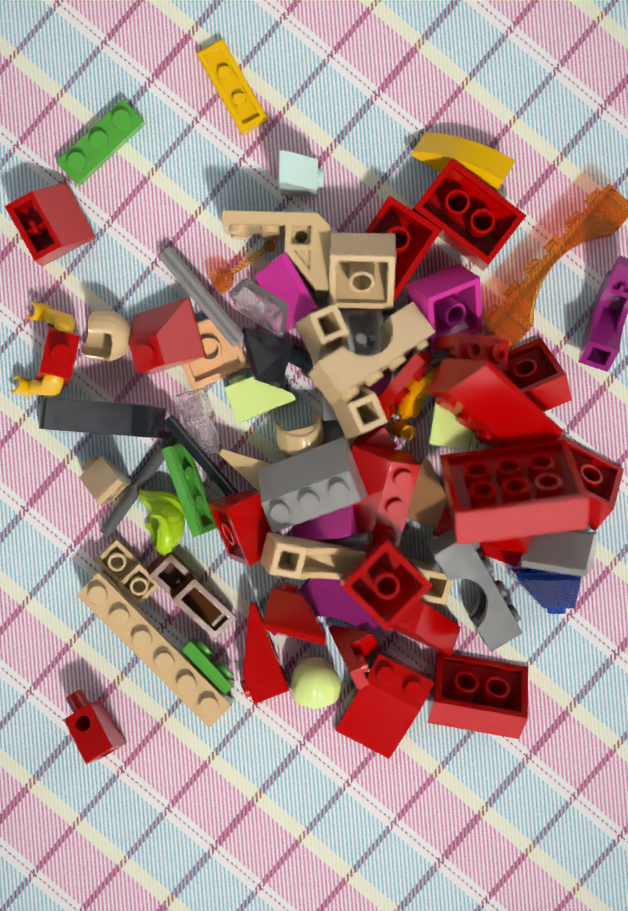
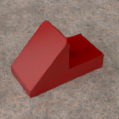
M337 625L328 627L357 689L359 690L369 685L364 674L369 671V668L364 658L379 651L374 635L367 631Z

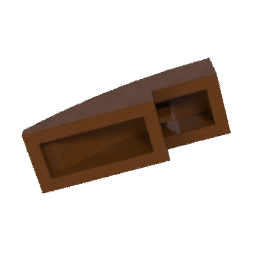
M173 551L167 555L160 554L146 568L149 577L171 596L172 601L214 639L237 619L236 615Z

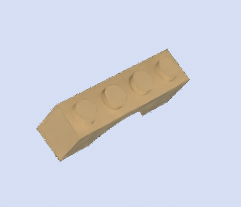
M414 302L391 315L379 328L382 338V347L379 354L361 356L341 347L319 361L308 375L331 405L340 399L344 403L349 401L360 392L358 387L364 383L370 387L384 376L382 371L388 367L391 371H394L407 361L406 355L411 352L414 355L424 351L430 345L427 340L435 333V330Z
M337 304L311 313L296 322L314 366L339 348L344 347L347 349L349 332ZM364 385L358 387L360 392L349 401L344 403L340 399L332 404L346 439L365 433L388 422L375 392L370 391Z

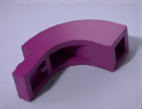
M619 255L612 270L607 272L593 304L580 348L579 363L606 372L609 371L620 351L622 331L628 315V258Z

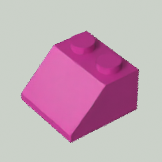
M286 252L254 276L257 284L253 288L261 302L267 300L270 304L272 311L268 314L276 329L283 327L287 333L297 327L296 322L318 311L315 302Z
M455 264L406 284L408 304L414 302L435 330V333L427 340L430 344L427 349L431 353L437 351L435 350V337L456 333L475 335L483 331L480 277L460 264Z

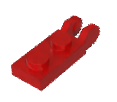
M421 351L414 354L378 397L387 421L396 413L395 404L399 406L411 394L409 387L416 380L419 383L430 372L431 368L428 365L434 357L429 352Z

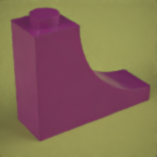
M309 578L298 589V591L304 593L317 616L340 619L362 631H365L367 628L372 631L379 624L372 620V616L341 587L340 580Z

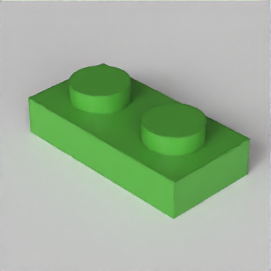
M193 637L184 645L182 651L223 695L233 688L235 683L232 678L234 676L233 671L224 662L219 664L211 656L214 652L204 640L197 641Z

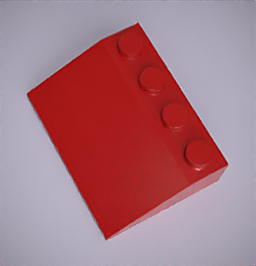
M566 439L440 455L450 520L457 545L588 528L589 496Z

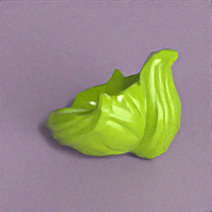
M140 488L138 492L139 502L148 509L150 520L145 527L152 534V543L157 552L167 555L180 543L185 529L186 518L178 495L169 491H146Z

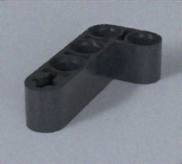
M41 398L39 429L164 439L165 424L163 421L166 419V408L138 404Z

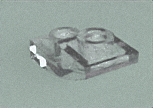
M205 387L177 394L175 400L181 425L207 455L220 452L223 445L213 422L215 412Z

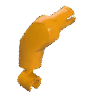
M428 365L431 368L430 372L419 383L415 380L409 387L411 391L409 397L401 405H396V414H400V419L392 423L391 431L397 438L401 439L403 437L410 441L414 437L415 429L408 423L409 417L417 418L424 398L430 395L427 389L439 366L432 367Z

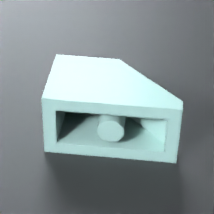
M280 151V195L317 197V187L323 188L324 169H318V159L289 151Z

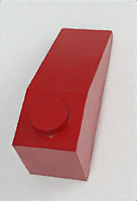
M257 600L249 605L243 668L244 679L240 680L245 697H251L254 704L289 691L290 687L269 631L261 630L264 618Z
M418 600L391 629L447 656H451L461 627L428 604Z

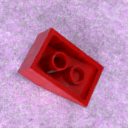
M379 649L368 665L369 671L364 673L369 685L359 690L356 688L335 731L390 759L419 714L435 682L428 674Z

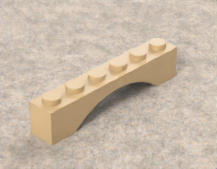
M268 532L260 563L272 575L295 579L325 578L340 580L368 550ZM409 558L433 584L419 600L446 605L453 580L447 579L437 563Z
M105 570L98 572L76 594L209 728L232 706L234 698L228 692L223 695L194 662L163 635L136 603L117 586V582Z

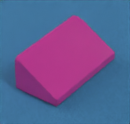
M353 504L293 525L292 529L293 537L314 541L349 537L358 533Z

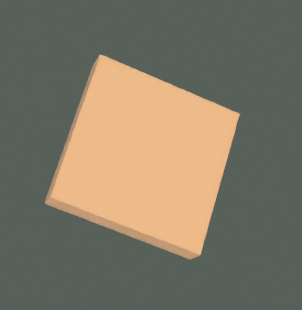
M209 318L197 322L207 357L182 365L193 391L250 368L240 344L235 347L231 346Z

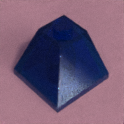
M508 568V575L539 606L547 608V613L565 614L566 609H575L581 576L532 568Z

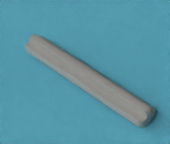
M172 247L164 249L159 254L163 264L229 344L233 347L239 345L244 338L243 332Z

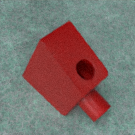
M82 689L65 698L73 714L66 717L64 721L85 764L100 760L127 743L101 701L89 703Z

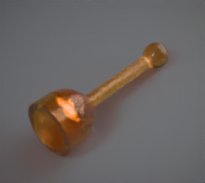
M272 240L265 241L261 249L233 269L229 270L220 267L208 274L210 281L217 291L223 295L233 286L236 273L266 252H273L276 245Z

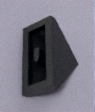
M244 327L241 330L244 334L243 341L255 380L278 388L282 384L295 342Z

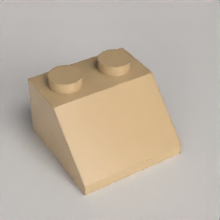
M331 233L329 306L337 304L338 308L393 309L396 257L395 234Z

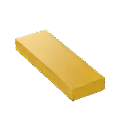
M223 38L196 53L198 60L242 136L268 122V117Z

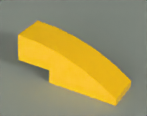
M425 132L411 153L413 157L440 173L451 158H453L496 192L516 161L481 143L458 136Z

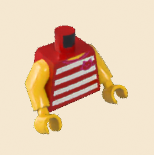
M30 302L29 304L34 306V314L27 315V318L48 323L36 380L15 375L13 379L19 381L15 390L11 389L10 391L25 397H29L31 394L54 396L59 394L62 386L66 387L71 380L80 333L79 330L75 329L76 321L70 314L50 308L48 304Z

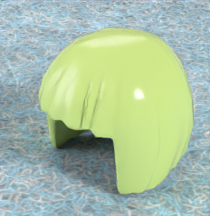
M322 657L305 659L295 667L290 680L291 696L298 705L312 709H320L332 705L337 701L340 694L341 683L339 675L333 665Z

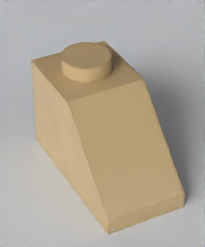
M93 456L82 467L85 472L79 477L99 505L111 503L132 482L107 456H100L99 458Z

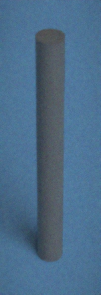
M171 431L166 435L100 529L106 536L111 537L137 500L140 488L144 489L165 460L161 449L177 443L178 439Z

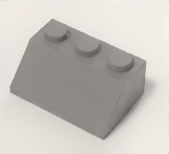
M346 436L258 469L261 504L272 533L360 502L368 496Z

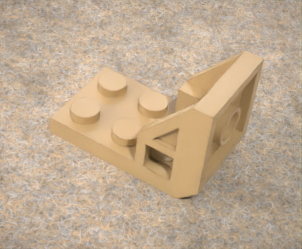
M222 210V226L226 234H231L232 239L245 240L249 239V235H262L263 240H280V236H285V252L301 280L316 298H328L330 225L318 213ZM297 239H306V241L299 243Z

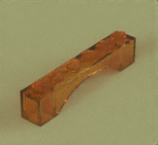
M610 184L606 185L602 190L596 187L584 201L588 205L581 214L575 211L563 224L568 229L562 236L559 237L555 234L543 247L547 253L540 260L534 257L523 270L527 274L520 283L514 280L503 292L506 299L498 307L494 303L482 316L486 320L482 325L483 330L492 338L508 340V351L512 350L533 327L534 308L538 292L554 264L565 253L578 245L595 239L610 237L628 219V200Z

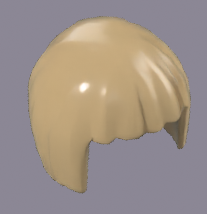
M110 310L93 311L88 318V335L83 349L84 357L106 361L122 357L130 348L129 337L131 329L125 318L119 313Z
M311 411L313 421L311 426L286 431L281 429L278 421H276L274 425L275 438L284 456L289 458L325 444L326 431L322 418L317 411Z

